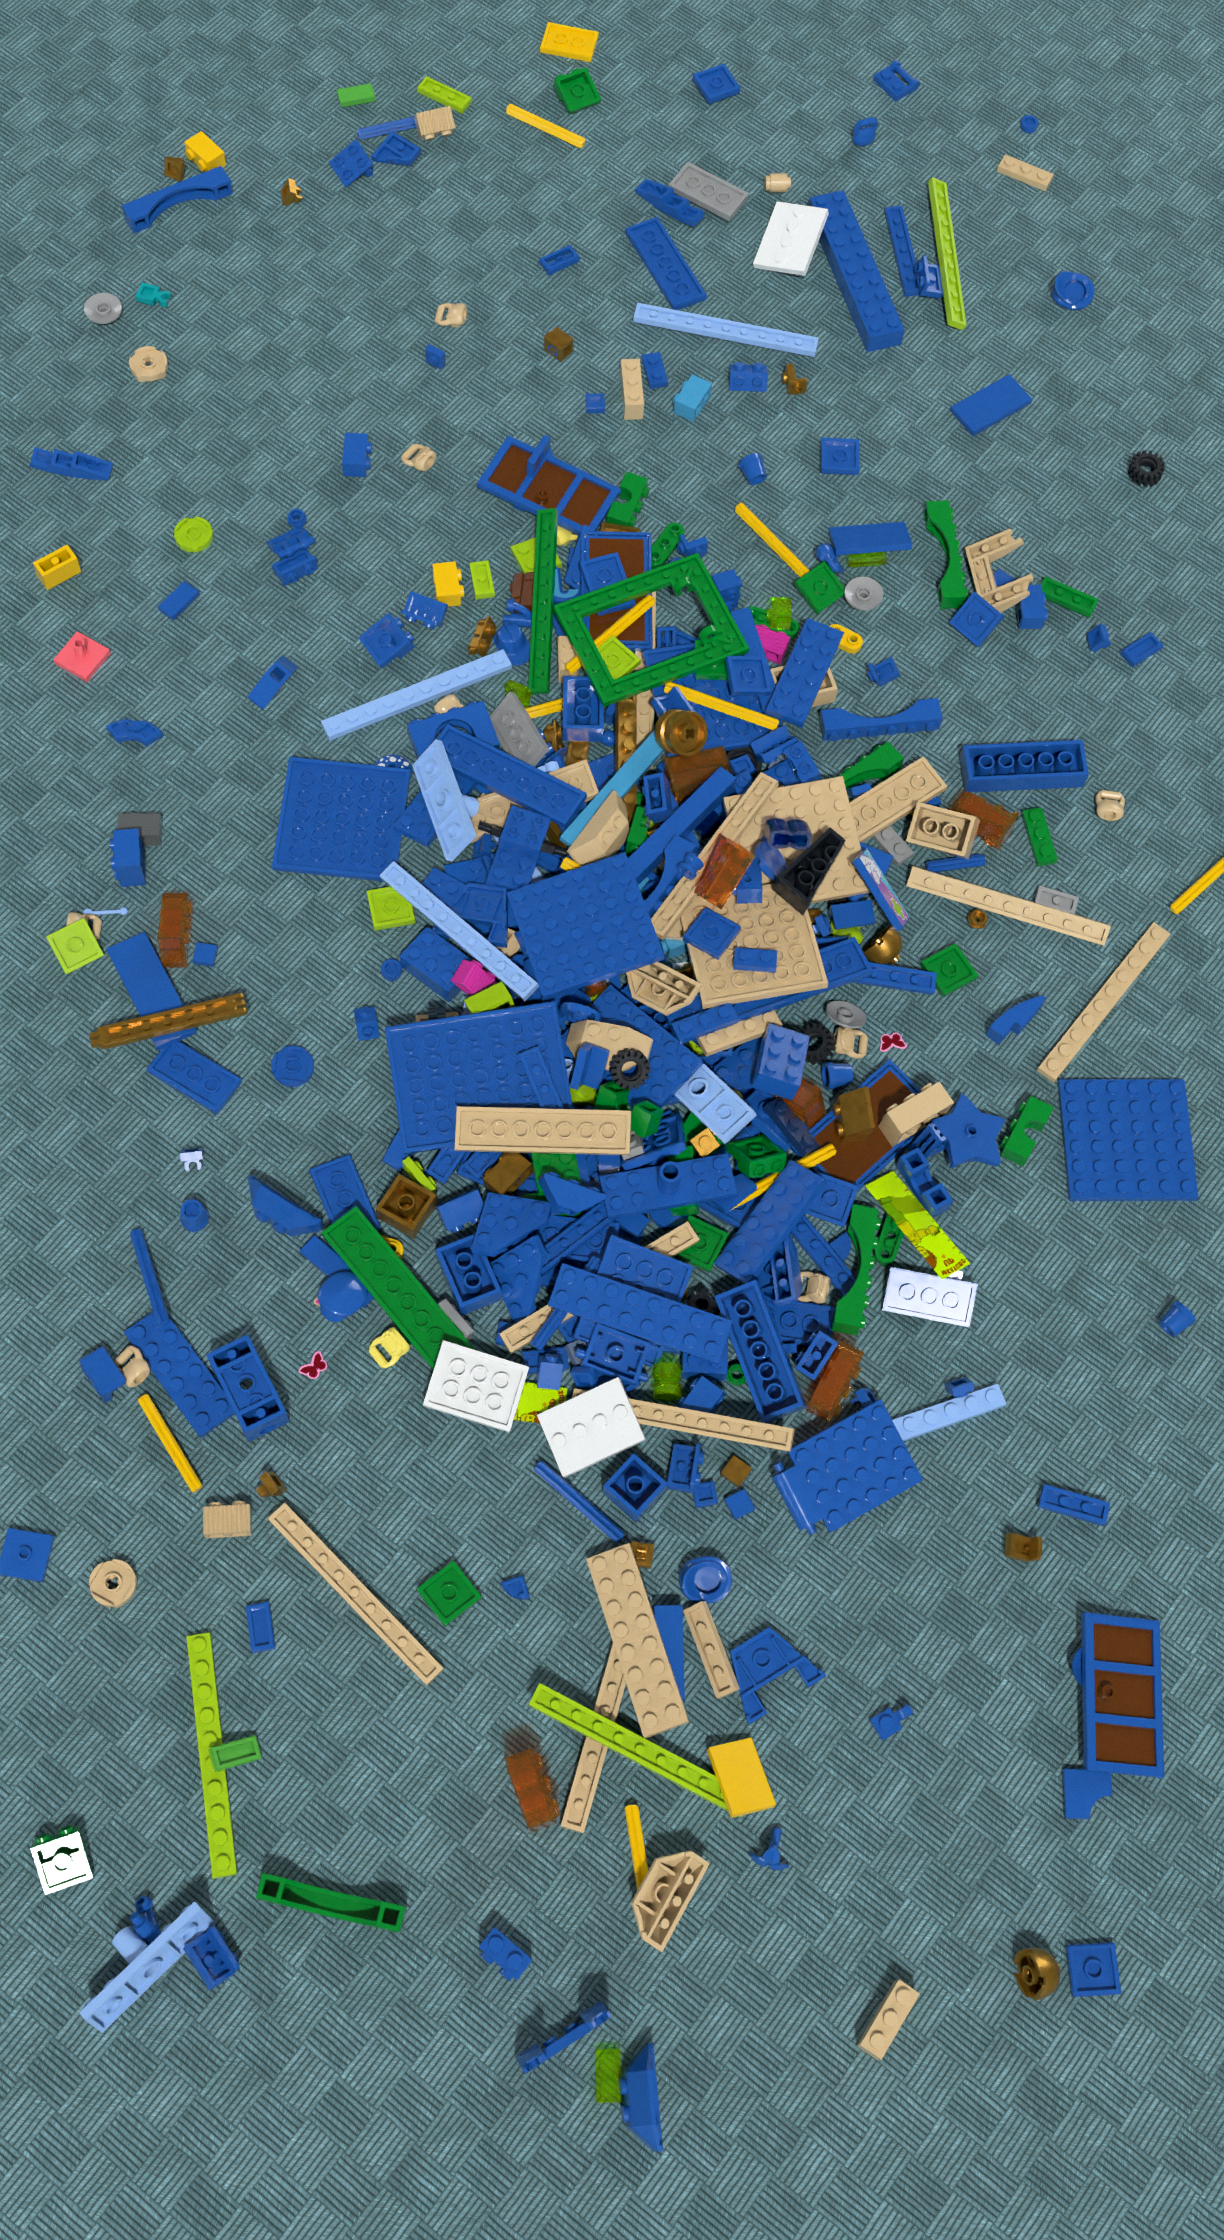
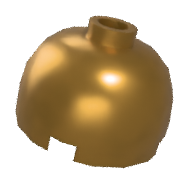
M889 925L877 935L873 942L870 941L863 949V953L871 963L886 965L890 962L894 964L901 957L899 952L902 949V938L898 931Z
M1027 1948L1016 1953L1014 1965L1018 1964L1019 1973L1014 1974L1019 1989L1027 1998L1032 1997L1033 2001H1036L1054 1993L1060 1981V1966L1048 1951L1041 1948Z

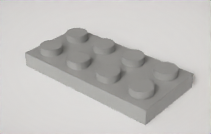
M689 162L684 165L669 184V187L674 189L675 194L689 199V201L729 222L749 196L748 192Z
M509 691L489 717L505 752L535 767L547 753L549 747L516 693Z

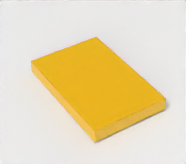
M548 22L540 46V52L591 62L599 32Z
M752 1737L707 1749L731 1818L775 1807L776 1802Z

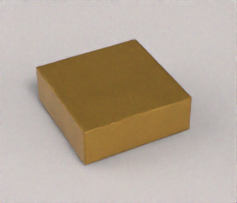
M733 1455L720 1475L739 1488L752 1468Z

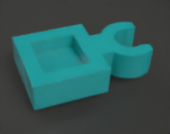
M142 282L135 298L137 302L154 306L155 302H157L160 306L167 307L168 303L165 299L171 300V293L168 291L160 292V287Z

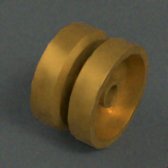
M671 709L663 713L656 723V742L666 753L692 756L702 750L707 741V724L704 718L697 712Z

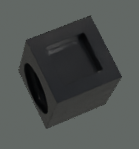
M704 1288L699 1292H692L687 1297L686 1305L697 1308L696 1304L703 1303L707 1306V1309L703 1311L719 1315L720 1310L717 1303Z

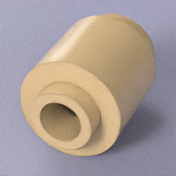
M770 173L766 175L764 179L765 191H769V193L787 192V189L791 188V177H788L787 173Z

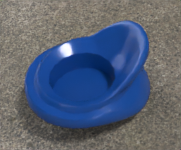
M1063 271L1057 275L1052 289L1053 300L1058 305L1070 310H1081L1087 307L1092 302L1095 293L1094 284L1087 276L1069 271Z
M347 1271L339 1272L329 1277L318 1291L321 1313L331 1322H340L357 1312L365 1304L368 1296V1290L354 1273Z
M714 1556L691 1559L680 1570V1589L683 1595L692 1602H717L723 1599L732 1587L730 1568L723 1560Z

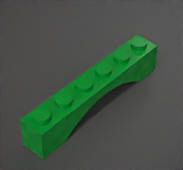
M949 500L926 501L923 512L926 530L938 540L947 560V572L940 581L937 592L940 609L961 608L965 600L968 599V589L964 587L965 573L961 571L962 556L958 554L959 540H956L955 537L957 528L956 524H953L952 521L954 511L953 508H950Z
M887 742L884 745H878L870 755L861 757L853 767H847L839 777L843 776L846 788L865 780L887 779L901 769L904 757Z
M856 1204L852 1205L847 1234L857 1252L858 1276L850 1291L836 1304L831 1331L857 1336L860 1328L864 1329L866 1316L863 1315V1308L867 1309L869 1302L866 1289H870L872 1276H869V1269H873L875 1263V1256H872V1250H876L878 1237H875V1230L879 1231L881 1218L878 1217L879 1209Z
M262 1873L256 1895L258 1901L401 1934L407 1910L405 1906L335 1892Z

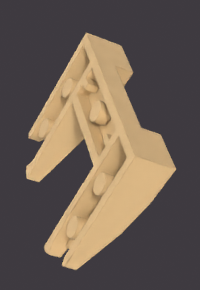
M1011 529L965 547L977 593L1000 613L1030 595V592L1027 591L1029 582H1033L1034 579L1033 575L1029 574L1000 587L996 585L991 563L1024 544L1020 537L1015 540L1011 536L1013 533Z

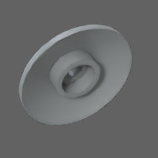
M98 293L91 296L85 302L84 312L90 321L98 324H107L115 321L120 316L122 305L115 295Z
M857 577L848 582L844 595L848 604L853 608L867 611L880 605L883 599V589L872 578Z
M832 1001L826 1007L828 1017L841 1027L860 1028L866 1022L865 1013L859 1007L849 1002Z

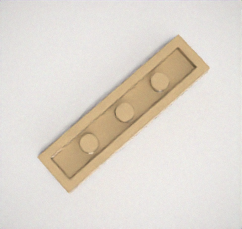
M774 1010L739 1021L734 1025L709 1033L696 1040L707 1057L762 1037L769 1023L780 1027L783 1025Z
M701 1601L683 1610L716 1698L720 1699L740 1690L706 1601Z

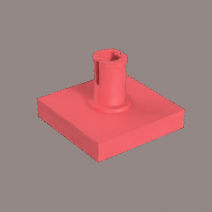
M77 631L54 658V663L88 682L111 653L110 649Z

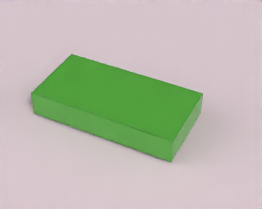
M371 83L336 89L341 107L375 101V94Z
M256 1735L208 1749L214 1773L262 1759Z

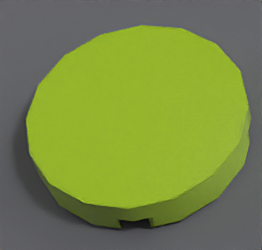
M187 517L177 523L174 528V538L176 544L182 550L199 552L210 546L213 541V531L211 524L206 519L201 517L189 519Z

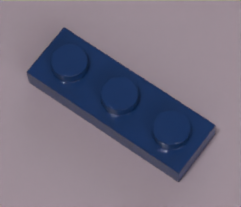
M781 1097L767 1103L763 1107L802 1158L815 1152L820 1147Z

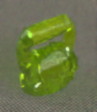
M512 680L507 681L504 684L505 696L509 691L514 692L524 708L529 707L531 692L528 686Z

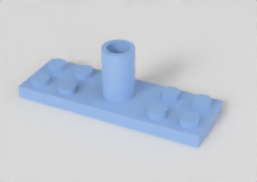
M435 739L412 766L445 859L453 861L477 836L470 818L477 814L479 802L474 797L461 794L443 742Z
M705 1064L674 1095L724 1144L757 1116L755 1111Z
M193 1902L181 1911L180 1916L173 1923L166 1925L161 1934L149 1946L131 1926L123 1928L116 1934L112 1944L129 1965L115 1979L109 1980L96 1997L86 2002L84 2009L79 2012L80 2015L89 2024L103 2033L185 1953L183 1948L206 1933L215 1924V1921L196 1902Z

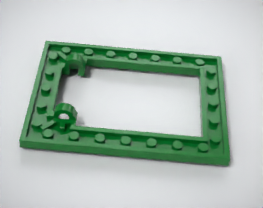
M698 553L556 604L553 607L603 707L725 662L727 656H741L749 653V647ZM668 586L672 587L676 596L681 595L684 587H686L688 592L694 591L712 624L705 627L699 633V640L703 647L614 680L582 618Z

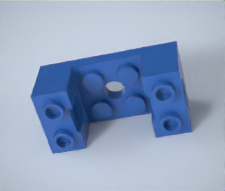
M801 740L783 750L786 758L785 761L763 772L777 780L778 783L783 784L784 787L822 780L820 771ZM748 770L734 776L736 777L734 789L736 795L745 794L758 776L752 779Z
M248 1334L206 1354L248 1442L289 1423L287 1412ZM245 1379L253 1381V1386L248 1390L240 1387L241 1382Z

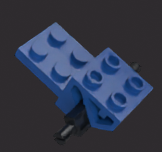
M512 805L504 828L480 821L478 830L488 832L490 835L500 838L497 852L486 879V885L507 888L508 892L530 884L541 851L551 855L567 856V849L545 841L551 818Z

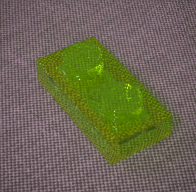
M885 552L845 555L848 567L858 568L861 566L887 565Z
M596 2049V2103H621L619 2091L621 2049Z

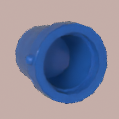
M760 453L747 455L740 460L738 465L750 485L760 484L767 478L763 464L764 459Z
M823 1063L821 1077L824 1088L831 1090L836 1087L852 1084L853 1070L851 1065L848 1063Z
M190 1199L185 1201L181 1206L180 1213L182 1226L193 1233L204 1229L209 1221L206 1208L197 1200Z
M1175 1301L1159 1321V1325L1168 1335L1175 1338L1186 1328L1191 1327L1196 1322V1318L1186 1306Z

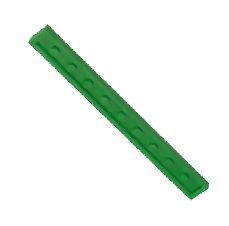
M556 508L537 510L528 693L530 695L550 693L558 510Z

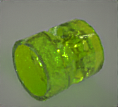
M671 1362L654 1364L653 1379L656 1382L653 1383V1398L658 1400H677L682 1398V1385L678 1382L682 1379L681 1365Z

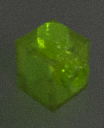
M771 597L770 607L766 610V620L770 621V629H790L792 618L791 598Z

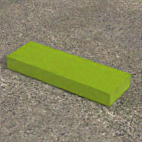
M427 76L417 87L418 93L445 106H450L451 109L462 114L472 103V97Z

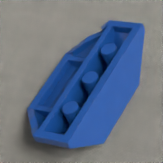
M251 1174L248 1176L254 1216L262 1223L267 1221L273 1225L272 1228L281 1235L285 1233L290 1237L318 1232L323 1229L321 1219Z
M791 1233L788 1234L755 1279L761 1284L767 1302L776 1307L798 1301L803 1290L798 1253Z
M654 2043L643 2044L622 2072V2078L619 2079V2091L621 2095H624L621 2116L622 2121L626 2122V2127L653 2152L663 2151Z

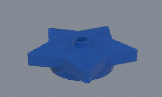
M961 1094L958 1097L951 1114L929 1122V1124L934 1122L936 1124L935 1130L939 1129L941 1131L940 1136L946 1138L943 1145L948 1152L950 1168L974 1161L994 1167L1001 1163L995 1139L1005 1122V1118L981 1113L965 1094Z

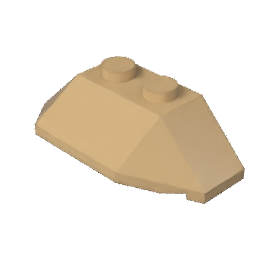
M613 790L567 850L576 863L585 866L615 856L627 840L630 830L626 804L616 791Z
M660 962L626 972L632 998L665 1016L691 1004L703 986L701 983Z
M587 1019L571 1024L566 1044L576 1060L579 1049L586 1042L609 1050L610 1054L605 1069L609 1071L611 1068L609 1064L610 1061H613V1055L617 1056V1052L619 1050L623 1052L624 1048L639 1050L648 1060L653 1039L629 1027ZM633 1061L626 1062L622 1067V1072L637 1064Z
M690 1850L655 1858L631 1902L642 1940L658 1951L663 1952L710 1864L709 1862Z

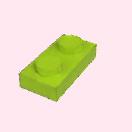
M489 560L469 563L475 600L495 597Z
M582 1085L578 1090L570 1088L572 1104L581 1106L587 1104L594 1107L599 1090L586 1085Z
M410 1157L402 1161L403 1170L412 1181L436 1194V1183L430 1176L426 1177L423 1174V1168L416 1160L413 1162Z

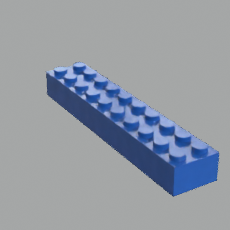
M844 190L810 197L808 206L828 209L829 215L819 242L866 352L901 345L905 329Z

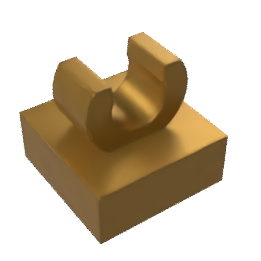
M167 156L165 158L164 176L182 181L184 179V159Z
M291 178L287 179L281 189L282 204L289 206L292 201L299 203L302 199V196L299 195L301 189L296 187L295 180Z
M265 1472L259 1477L263 1482L256 1489L260 1497L265 1496L267 1498L270 1495L281 1496L287 1491L274 1472Z
M632 1541L631 1546L638 1567L651 1569L654 1544Z

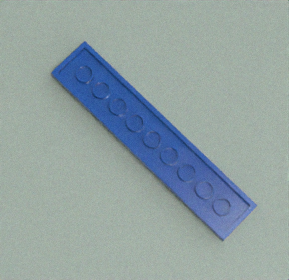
M853 937L819 950L828 981V988L731 1004L739 1021L777 1010L872 975L873 970L856 938ZM698 993L691 1004L667 1016L664 1015L671 1029V1023L711 1008L702 1009Z

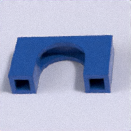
M473 701L465 707H454L446 713H435L427 719H416L407 725V734L417 759L433 743L436 736L447 724L463 728L471 736L497 749L500 748V742L484 701Z

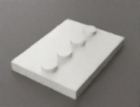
M776 202L753 262L754 268L806 276L829 215L828 209Z
M443 1340L423 1406L509 1433L529 1367Z
M619 1377L537 1415L564 1478L646 1440Z

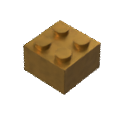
M398 1174L376 1207V1216L379 1220L415 1239L434 1210L435 1205H437V1196Z

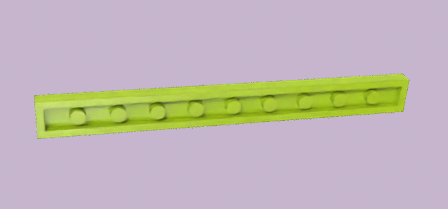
M932 177L928 181L947 324L963 330L967 325L947 183Z
M209 1632L186 1636L211 1871L212 1878L217 1879L238 1875L227 1774L226 1770L214 1773L208 1750L210 1747L223 1744L212 1639Z
M541 1683L538 1684L528 1706L728 1812L715 1775Z

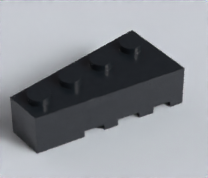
M830 827L777 876L772 890L803 916L839 856L846 840Z

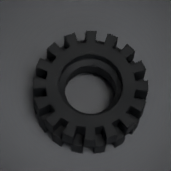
M1143 450L1142 454L1140 451L1133 456L1128 468L1129 478H1133V483L1137 481L1138 486L1144 484L1146 488L1148 484L1150 487L1158 484L1165 469V462L1162 461L1163 458L1161 456L1158 458V453L1153 455L1150 450L1148 453H1146V450ZM1140 466H1147L1151 468L1153 471H1144L1140 468Z
M813 1023V1027L806 1025L807 1030L802 1028L800 1031L802 1034L810 1036L809 1044L817 1037L822 1038L823 1043L815 1051H811L808 1044L805 1061L813 1065L816 1062L822 1064V1060L827 1062V1056L829 1055L832 1058L834 1055L831 1051H836L834 1035L822 1024L818 1026L816 1023Z
M624 1048L623 1052L620 1050L617 1052V1056L613 1055V1061H610L609 1064L611 1067L609 1071L615 1083L620 1085L621 1088L625 1089L626 1087L628 1090H632V1087H635V1089H638V1085H644V1080L649 1079L650 1064L639 1050ZM628 1061H633L638 1066L636 1074L629 1077L623 1075V1065Z

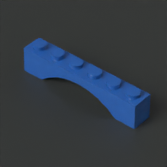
M222 166L216 167L123 204L124 219L132 232L137 233L151 227L154 220L162 212L178 203L195 199L217 201L232 195L231 180Z
M938 698L918 700L904 712L883 718L858 716L842 708L821 710L819 725L823 741H837L839 739L876 737L886 734L896 735L897 733L934 731L940 729L943 717Z
M676 834L664 849L665 866L661 880L652 894L644 900L650 919L683 877L678 871L677 866L685 861L684 857L686 854L691 853L698 857L697 845Z

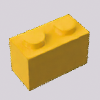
M202 131L184 142L186 157L193 161L201 171L206 172L222 166V168L226 166L224 151Z
M68 545L33 562L36 575L46 590L81 573L78 559Z
M456 561L432 564L437 601L448 604V607L460 606L461 597H464V587L459 585V581H462L461 569H457Z

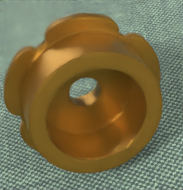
M974 910L968 915L969 925L972 928H984L988 922L986 913L983 910Z

